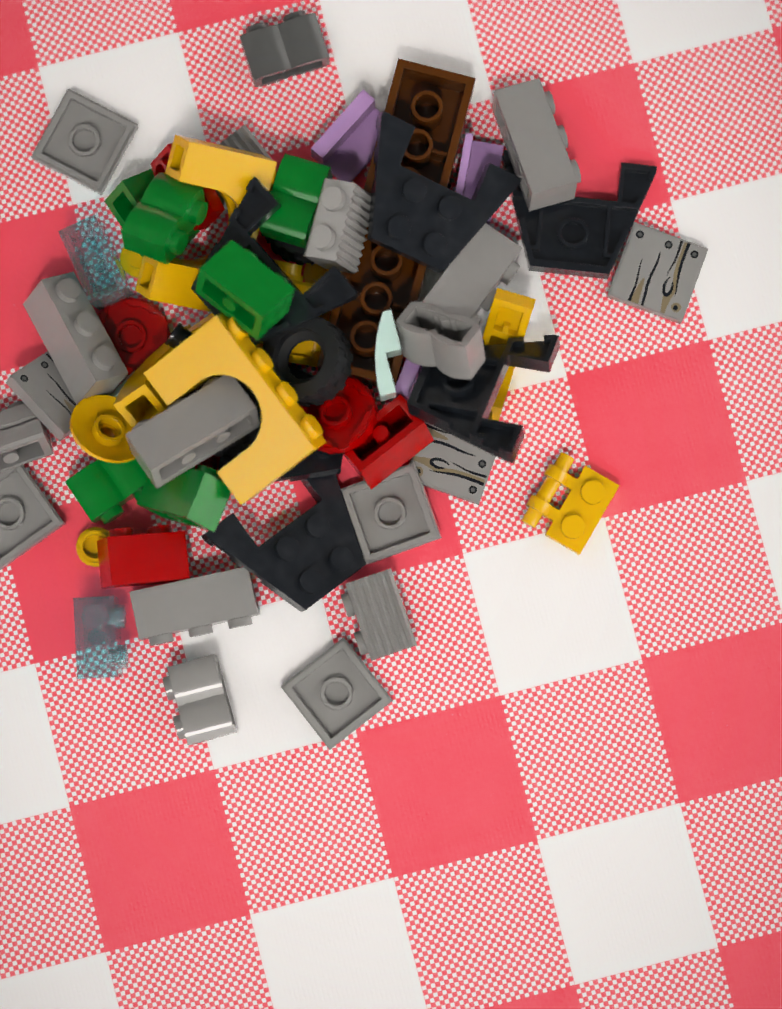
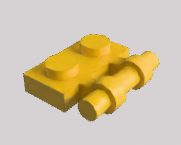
M561 452L554 465L549 464L545 470L544 475L546 478L536 496H530L526 503L528 510L521 521L535 529L542 516L547 518L552 523L545 536L580 555L620 485L587 466L583 468L577 479L572 477L567 472L574 459ZM561 485L570 492L560 510H558L549 503Z

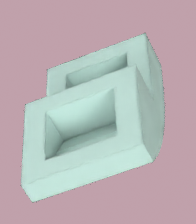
M391 310L383 311L376 337L375 369L380 402L396 398V390L387 358L401 355L402 351Z

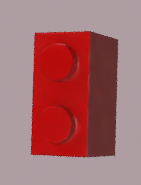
M400 394L377 412V422L372 434L359 447L343 454L372 490L432 443L434 439L425 422L409 414L407 401Z
M171 525L147 527L148 534L133 535V528L108 530L109 537L97 541L101 589L165 584L190 579L185 531L172 532Z

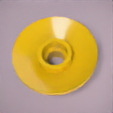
M94 395L81 400L75 406L70 416L71 434L79 447L90 456L108 463H125L134 460L135 457L131 453L125 435L132 430V427L113 406L116 397Z

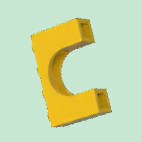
M175 134L165 174L179 182L217 190L226 202L228 217L230 218L235 207L238 208L247 193L246 188L254 177L259 179L269 191L272 190L277 174L275 169L277 162L262 154ZM260 228L252 234L255 240H257ZM209 254L193 260L174 258L169 264H164L144 256L135 291L148 300L211 312L191 289L199 274L200 267L204 265Z
M221 313L214 316L143 374L167 406L177 399L185 398L214 375H227L237 378L253 391L259 402L262 415L259 434L250 447L217 472L240 505L269 487L324 445L326 441L322 436L323 430L318 421L312 415H306L297 403L298 396L295 390L286 381H281L272 369L274 364L269 355L263 349L256 348L248 337L249 334L241 328L233 317L228 318Z

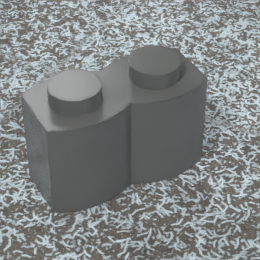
M303 10L295 11L284 16V22L277 25L269 26L267 22H260L245 29L246 33L240 36V43L254 87L273 84L291 76L321 69L330 64V57L315 13L306 14Z

